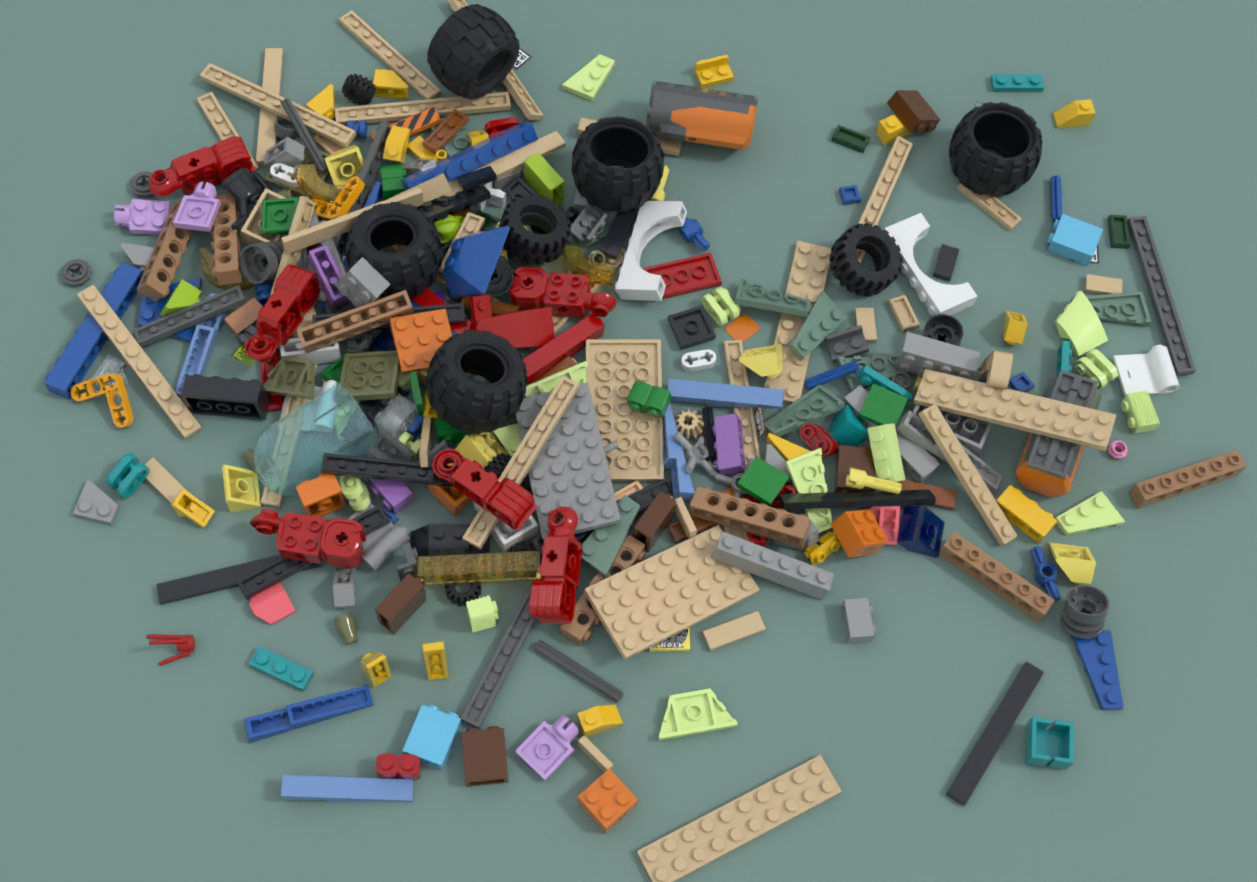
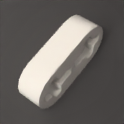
M275 163L271 166L270 173L273 180L293 188L300 187L303 184L301 171L282 163Z
M712 350L686 353L682 357L681 367L687 372L712 368L716 362V354ZM706 356L711 359L710 362H707ZM687 360H690L691 362H693L692 365H689V363L687 362Z

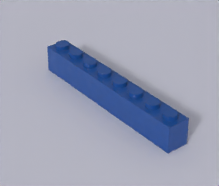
M524 121L400 181L405 191L440 174H444L449 183L457 179L458 176L474 171L538 140L533 124Z
M121 263L119 268L114 271L112 279L105 285L104 291L101 294L120 320L137 295V287L143 276L141 269L125 263ZM89 312L86 314L82 325L75 331V336L71 342L66 345L62 356L56 360L55 367L51 373L47 374L44 382L49 392L69 400L72 397L71 388L81 383L109 339Z

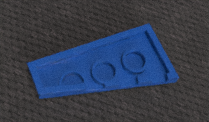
M1102 630L1098 636L1091 639H1081L1070 635L1077 647L1078 656L1081 657L1085 666V673L1090 678L1091 687L1100 709L1122 710L1124 707L1111 630Z

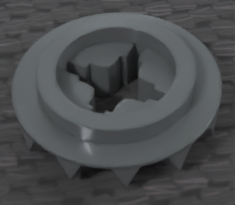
M140 172L132 177L130 188L133 194H137L138 197L145 196L146 198L147 195L152 194L149 191L148 185L146 188H143L144 180L148 184L149 178L152 175L151 172Z
M81 259L71 260L61 269L63 281L68 285L76 287L78 284H84L86 280H90V274H92L90 265ZM79 271L80 274H81V275H77V274H76V275L74 276L72 272H76V273H77V272Z
M370 331L350 337L345 341V349L349 353H363L365 349H369V345L373 344L372 339L374 337Z

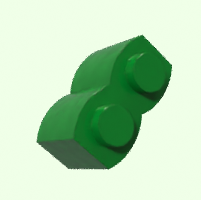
M402 164L380 166L384 199L387 200L404 192L405 190L400 180L407 177L406 168L402 169Z
M635 381L627 398V404L632 411L647 412L648 415L655 418L664 417L672 396L671 392L667 389Z

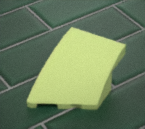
M1077 291L1075 293L1076 297L1070 304H1067L1064 312L1059 315L1055 323L1060 338L1069 339L1074 355L1081 356L1108 341L1093 306L1082 291Z

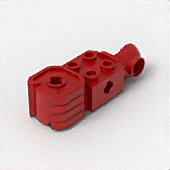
M232 136L215 143L209 148L205 146L173 159L169 168L165 170L159 169L152 173L149 178L148 188L152 194L161 197L170 195L179 188L182 189L185 195L189 196L193 194L196 185L200 182H204L202 189H204L206 182L215 187L243 167H246L249 173L256 171L242 138Z
M291 264L284 268L276 279L274 293L270 295L264 307L259 310L256 323L257 333L245 344V352L250 358L258 362H266L274 354L279 344L286 345L304 320L303 316L310 311L319 298L321 288H318L319 280L314 277H317V273Z
M519 267L513 271L514 280L509 293L512 305L519 306V311L552 307V316L584 318L591 311L597 317H606L617 305L616 299L607 293H591L587 275L550 272L548 277L543 269L535 267Z
M455 449L442 450L433 460L432 467L438 477L450 482L460 493L516 531L520 530L523 526L522 524L527 521V518L537 508V505L533 502L535 498L523 487L509 478H503L499 483L497 475L491 471L487 473L483 470V466L480 463L464 458ZM449 463L454 464L451 468H445Z
M562 506L554 509L547 519L549 533L545 536V541L542 545V563L539 565V573L543 579H536L533 582L529 601L531 617H537L541 624H570L574 618L576 588H578L583 549L581 543L574 537L578 516L570 507Z
M262 509L259 514L250 520L249 524L262 534L272 535L277 533L276 545L281 558L316 564L327 561L331 566L349 569L361 564L360 558L364 550L363 542L367 540L364 529L358 521L337 517L328 521L327 518L287 512L281 518L278 517L279 514L270 509Z

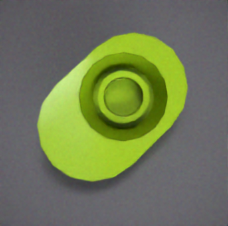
M448 214V217L440 219V217L435 219L434 225L440 235L441 243H448V240L453 242L465 217Z

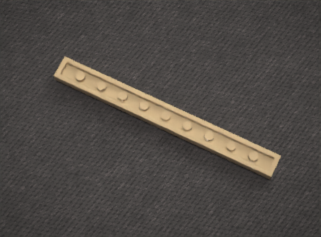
M447 0L451 5V9L455 12L468 6L465 0ZM511 69L502 81L524 113V116L528 120L540 121L544 115Z
M211 63L200 74L201 80L291 121L281 104V101L285 99L284 97ZM291 101L308 130L346 148L355 138V130Z
M509 92L489 93L473 100L458 96L335 108L336 122L347 126L348 120H354L356 124L360 121H366L367 124L379 123L381 121H400L435 106L439 117L448 116L454 109L463 114L511 110Z
M900 136L895 138L857 224L861 223L864 225L869 223L872 226L878 225L913 143ZM855 249L857 259L861 263L865 251Z
M92 285L77 294L78 299L183 438L186 440L202 430L200 424L96 287Z
M562 375L498 479L499 483L503 478H509L518 485L521 484L580 388L579 383ZM481 507L462 537L463 541L481 550L499 519Z

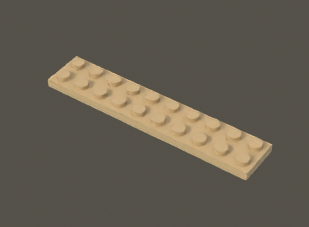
M797 241L785 296L791 294L811 301L810 312L819 293L824 291L830 264L829 255L831 254V248ZM781 313L774 345L782 344L783 370L775 378L766 377L764 388L783 389V403L790 405L801 397L810 353L800 361L789 348L805 317Z
M925 369L914 399V404L926 407L936 404L939 410L1103 451L1107 450L1116 420V414L1008 388L987 386L983 382Z
M819 755L641 848L636 853L651 882H675L839 795L842 791L822 756Z

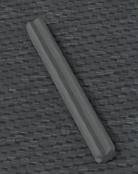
M285 98L281 101L284 110L318 170L324 173L328 168L323 156L291 100Z
M539 640L535 645L537 652L615 702H619L623 697L621 690L544 641Z

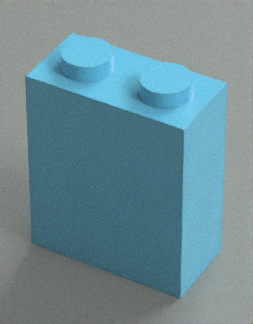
M1062 214L1060 220L1056 219L1052 229L1055 231L1054 234L1050 233L1047 243L1050 244L1047 251L1088 266L1094 256L1103 229Z
M429 704L428 707L422 705L402 750L403 755H416L420 757L421 763L443 770L462 726L461 718L453 712H441L434 705Z

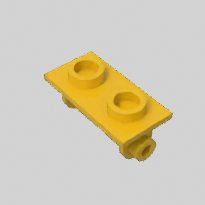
M834 531L827 532L818 541L821 545L819 546L815 543L813 546L804 549L803 556L807 560L810 558L811 565L816 566L823 562L830 554L836 552L842 545Z

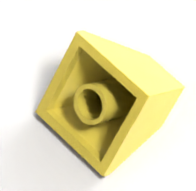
M356 145L338 150L324 158L337 193L341 192L351 177L358 176L364 164L359 147Z
M782 344L746 349L739 357V361L761 377L775 378L783 370Z
M1049 542V548L1056 562L1071 582L1077 585L1092 583L1096 561L1088 547Z

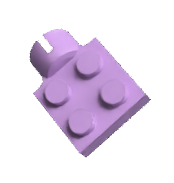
M200 182L196 185L193 194L189 196L184 195L173 221L174 228L211 231L221 205L220 200L215 199L217 192L212 184L206 182L204 189H202L204 182Z
M132 199L129 205H115L114 224L116 226L129 227L132 234L160 235L169 214L170 201Z
M564 715L551 725L543 721L515 750L516 754L544 781L575 751L570 744L579 734V729L574 722L571 723L570 719Z

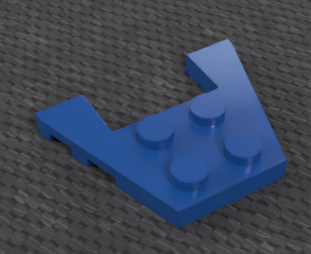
M201 277L185 280L201 291ZM179 282L170 284L168 295L156 302L142 294L138 319L139 327L164 317L160 313ZM195 325L170 336L191 343L196 329Z

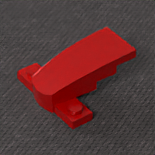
M490 295L469 297L472 316L470 330L492 332V334L499 337L502 336L510 341L509 343L515 348L544 346L555 338L552 307L492 316Z

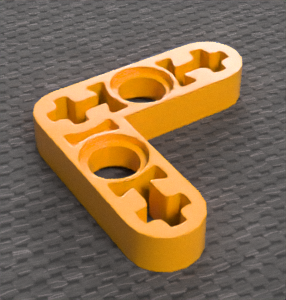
M358 176L351 177L333 204L311 199V201L316 203L315 211L318 219L329 221L346 215L364 189V182Z
M106 374L76 384L71 388V396L75 401H87L106 394L114 424L119 428L130 427L133 424V413L125 384L120 374ZM113 379H115V383H113V385L106 384V382L113 381ZM96 382L100 384V391L98 393L94 390ZM81 390H87V391H88V392H85V393H82L81 395H79V392H80ZM117 395H119L122 399V402L119 406H117L115 403V398ZM125 416L126 420L122 422L121 418Z

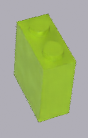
M539 152L529 156L524 161L525 183L539 196L555 201L557 206L563 203L565 181Z

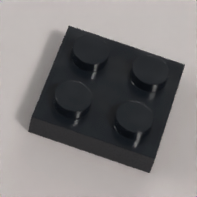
M702 305L668 316V322L681 350L716 338Z

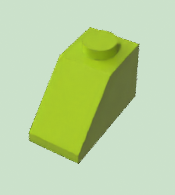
M182 279L174 289L160 315L167 316L200 302L201 299L198 297L202 291Z

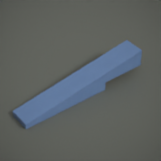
M210 293L209 297H212L216 294ZM228 311L200 322V325L197 324L175 389V393L178 396H181L186 375L193 376L194 374H199L203 376Z
M669 379L668 390L672 396L670 402L707 403V406L742 408H758L761 404V408L783 409V389Z
M669 403L663 417L664 468L671 469L674 499L681 497L684 503H689L695 493L690 474L685 471L687 463L682 445L673 437L678 431Z
M282 775L281 797L283 800H327V802H413L414 780Z

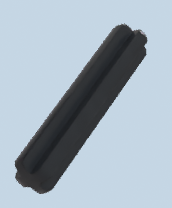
M704 407L702 409L704 443L708 450V457L706 459L714 460L716 459V452L714 449L712 407Z

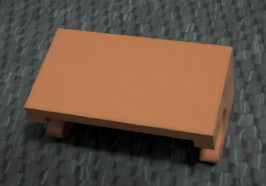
M255 297L224 319L225 326L235 337H238L242 331L257 321L259 310L263 306Z

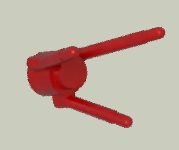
M147 635V638L169 639L149 641L150 645L176 644L177 651H182L180 654L159 662L160 666L182 657L190 656V652L195 651L193 635Z

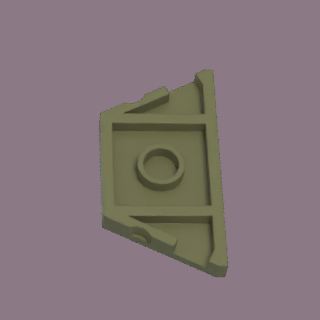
M282 357L276 367L267 374L270 378L263 386L268 394L314 399L315 363L311 360Z

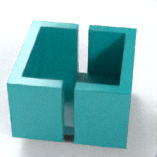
M1032 717L1026 723L1025 764L1045 766L1048 763V767L1068 769L1074 763V723L1055 720L1051 724V719Z

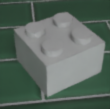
M362 257L335 286L341 294L345 295L358 308L375 301L390 283Z

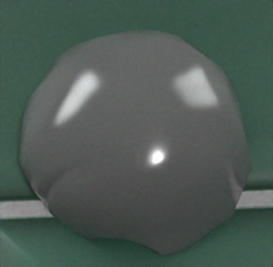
M276 119L274 132L278 138L282 140L286 137L293 140L298 138L299 134L291 121Z

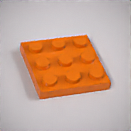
M446 309L389 318L402 374L415 370L416 372L428 370L434 353L452 336Z

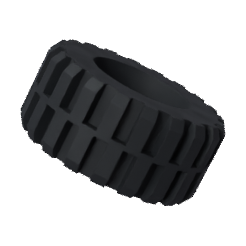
M532 194L531 196L522 195L520 198L516 197L506 205L499 227H510L503 246L504 249L508 250L512 257H517V260L521 262L526 261L527 264L537 263V265H542L544 262L546 264L553 262L563 253L571 233V222L567 213H564V209L560 205L557 206L555 201H550L544 196L538 197ZM523 225L536 226L546 234L533 233Z
M860 223L850 227L835 241L829 255V260L832 261L830 267L831 270H834L833 275L835 279L838 278L839 284L842 287L845 286L847 291L851 293L854 291L859 296L864 294L866 297L873 294L877 295L898 278L902 269V263H900L902 261V254L899 253L901 250L899 245H896L895 238H891L888 235V231L881 230V227L877 225L872 226L869 223L863 225ZM855 249L864 250L873 258L876 271L868 270L859 262Z

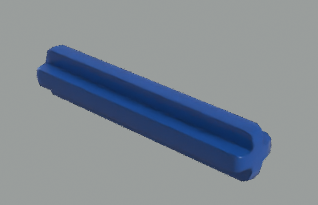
M1059 175L1051 177V214L1054 222L1056 219L1060 220L1062 216V191Z
M852 361L805 380V384L810 390L819 384L823 385L859 371V366L856 361Z

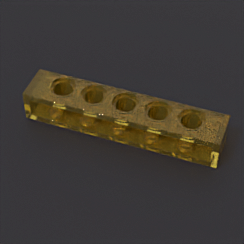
M540 551L417 557L418 577L424 584L541 579L539 573Z

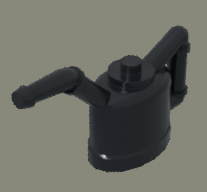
M246 167L231 174L221 184L240 204V218L232 223L231 228L236 230L247 221L249 217L247 204L249 206L252 204L256 205L265 188L273 191V188L265 182L260 173L256 171L249 173Z

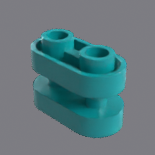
M133 453L125 454L120 458L117 466L107 474L106 483L113 489L117 488V493L126 499L139 488L149 475L150 469L144 463H139V459Z

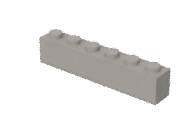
M860 385L843 399L845 406L849 405L857 417L861 412L869 390L864 389ZM858 417L867 431V428L879 426ZM896 431L903 469L916 482L924 483L936 473L940 465L938 460L933 455H930L925 448Z
M723 531L715 543L711 556L714 560L821 600L830 591L834 573Z

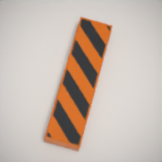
M435 106L391 124L390 127L391 129L393 126L411 129L410 136L442 123ZM376 131L370 134L373 140L376 135Z

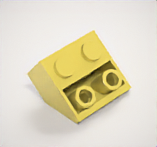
M490 432L466 435L455 449L464 458L480 463L483 466V470L485 466L489 465L487 463L491 462L494 456L497 458V455L501 453L508 455L505 448L498 443L496 437Z

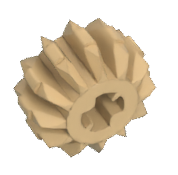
M687 408L686 412L680 409L679 414L674 415L677 431L686 437L687 440H689V437L695 440L697 435L702 434L704 423L702 415H697L696 410L690 412V409Z

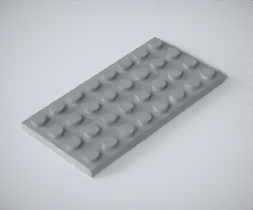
M588 382L580 384V388L528 471L533 497L535 498L534 502L537 505L536 511L543 541H545V536L549 533L547 528L549 514L554 509L562 506L572 508L578 516V524L574 534L621 523ZM553 391L523 399L516 413L521 441Z

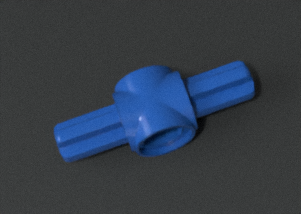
M686 217L683 227L679 228L681 236L686 242L695 243L701 251H707L710 243L702 236L703 229L696 219L692 220Z
M1036 546L1030 550L1035 562L1034 579L1040 586L1045 587L1047 595L1056 602L1061 599L1055 583L1058 581L1056 577L1057 568L1050 561L1046 560L1042 547ZM1042 571L1047 572L1049 577L1045 576Z

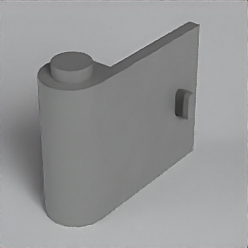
M370 503L367 509L356 511L348 519L352 520L375 508V506ZM390 522L366 536L367 541L363 542L364 550L360 560L375 572L409 539V531L403 525L394 526Z

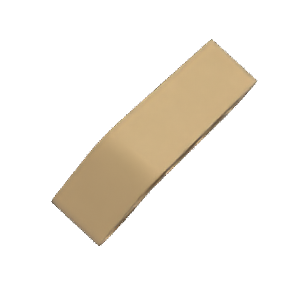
M993 350L981 362L978 378L987 380V386L1007 389L1013 354Z

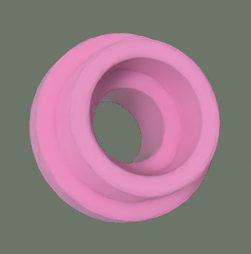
M1113 441L1108 446V452L1113 458L1122 459L1128 452L1127 445L1123 441Z

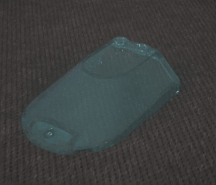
M336 383L313 400L308 401L269 426L261 434L254 450V467L259 479L271 491L279 495L299 497L296 486L303 481L313 480L321 475L324 453L367 457L369 456L366 454L367 451L374 446L378 437L375 429L353 396L342 385Z

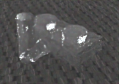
M110 355L105 358L91 378L94 379L106 374L117 373L122 376L125 388L129 386L125 373H122L126 367L125 363ZM113 379V381L106 382V384L113 385V383H115V379ZM98 382L94 384L96 392L100 391V384Z

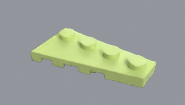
M821 448L784 462L797 493L828 492L824 478L825 470L824 464H822ZM830 508L803 509L805 514L819 529V533L832 528Z

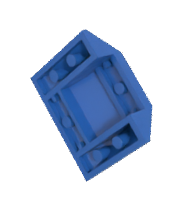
M509 226L479 231L455 239L451 245L452 250L445 261L443 270L451 298L456 299L484 295L486 293L509 233Z

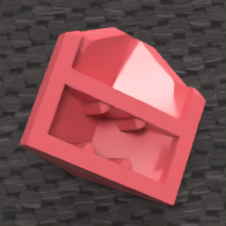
M900 506L870 507L869 509L875 515L878 525L885 534L888 541L887 544L897 545Z
M280 582L251 597L249 604L254 615L270 625L296 612Z

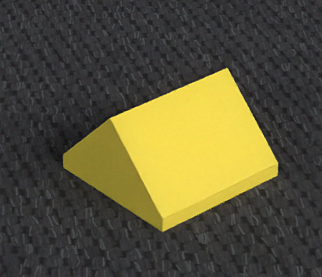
M224 464L222 471L225 499L230 512L260 508L261 501L257 473L252 470Z

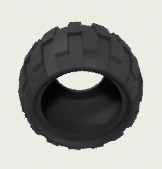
M471 4L457 10L439 27L430 42L427 62L437 80L450 92L459 97L462 96L465 99L473 100L487 95L506 78L517 60L520 44L510 24L497 12L479 4Z
M988 102L983 103L980 107L973 108L956 126L950 141L949 158L954 176L959 178L960 183L964 187H968L974 190V193L999 197L1002 194L1009 195L1030 180L1041 159L1042 135L1041 130L1036 126L1037 122L1032 116L1026 114L1023 109L1009 105V103ZM982 148L995 149L1006 158L991 155Z
M620 116L605 117L589 124L581 133L572 152L571 171L578 192L587 199L589 204L608 212H629L631 209H638L644 206V203L650 201L657 191L663 176L664 156L659 139L656 138L654 131L650 127L643 125L642 122ZM608 166H621L627 169H618Z
M400 202L378 204L372 206L373 208L367 211H363L358 215L356 222L352 223L347 236L345 251L349 270L363 257L381 274L390 285L379 295V299L406 290L409 298L418 297L423 294L425 288L431 287L435 282L443 257L441 238L433 221L425 212H420L416 206L401 204ZM389 245H409L404 250L395 253L379 251Z
M466 330L464 333H456L449 337L434 353L426 376L428 401L431 408L436 410L437 417L443 422L450 424L452 428L459 431H468L470 434H480L484 431L492 432L506 422H509L519 410L526 394L527 370L519 350L502 336L499 337L492 334V332L484 330ZM464 373L477 374L486 378L492 384L475 382Z

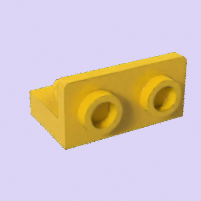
M728 55L696 62L695 75L701 88L734 80L733 73L728 64Z

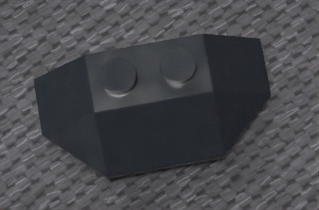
M428 524L411 531L410 545L411 548H416L419 559L428 567H470L482 556L490 552V535L480 550L462 539L470 524Z

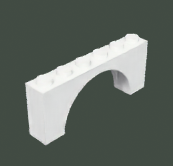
M647 201L644 203V206L640 207L636 222L633 224L632 236L628 241L627 252L624 254V262L619 270L620 275L615 283V291L621 300L662 301L666 285L661 275L651 274L640 267V258L647 243L657 234L670 228L683 227L687 211L682 201Z
M922 213L884 228V230L889 232L888 235L891 238H895L896 245L900 247L901 251L899 253L902 254V261L900 262L902 263L901 272L907 276L911 287L915 288L919 299L925 303L931 316L937 314L953 315L974 305L977 295L968 282L959 285L942 284L927 277L917 266L913 256V247L919 240L927 236L930 228Z

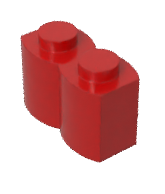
M384 753L377 756L376 773L379 778H400L416 781L420 779L422 764L420 757L416 755L404 754L398 757L391 753Z

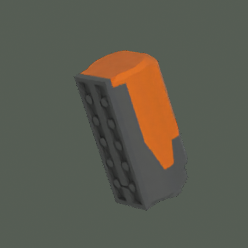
M654 80L651 88L646 126L654 131L655 136L745 150L751 144L758 96Z
M1060 370L1057 377L1047 381L1042 395L1045 398L1095 410L1098 409L1101 396L1096 388L1098 381L1064 370ZM1029 432L1015 471L1016 478L1027 490L1048 497L1065 495L1071 489L1085 446Z

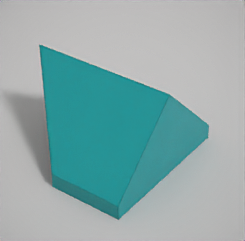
M846 405L845 408L841 409L834 416L828 433L837 441L838 445L858 446L868 436V431L849 405Z

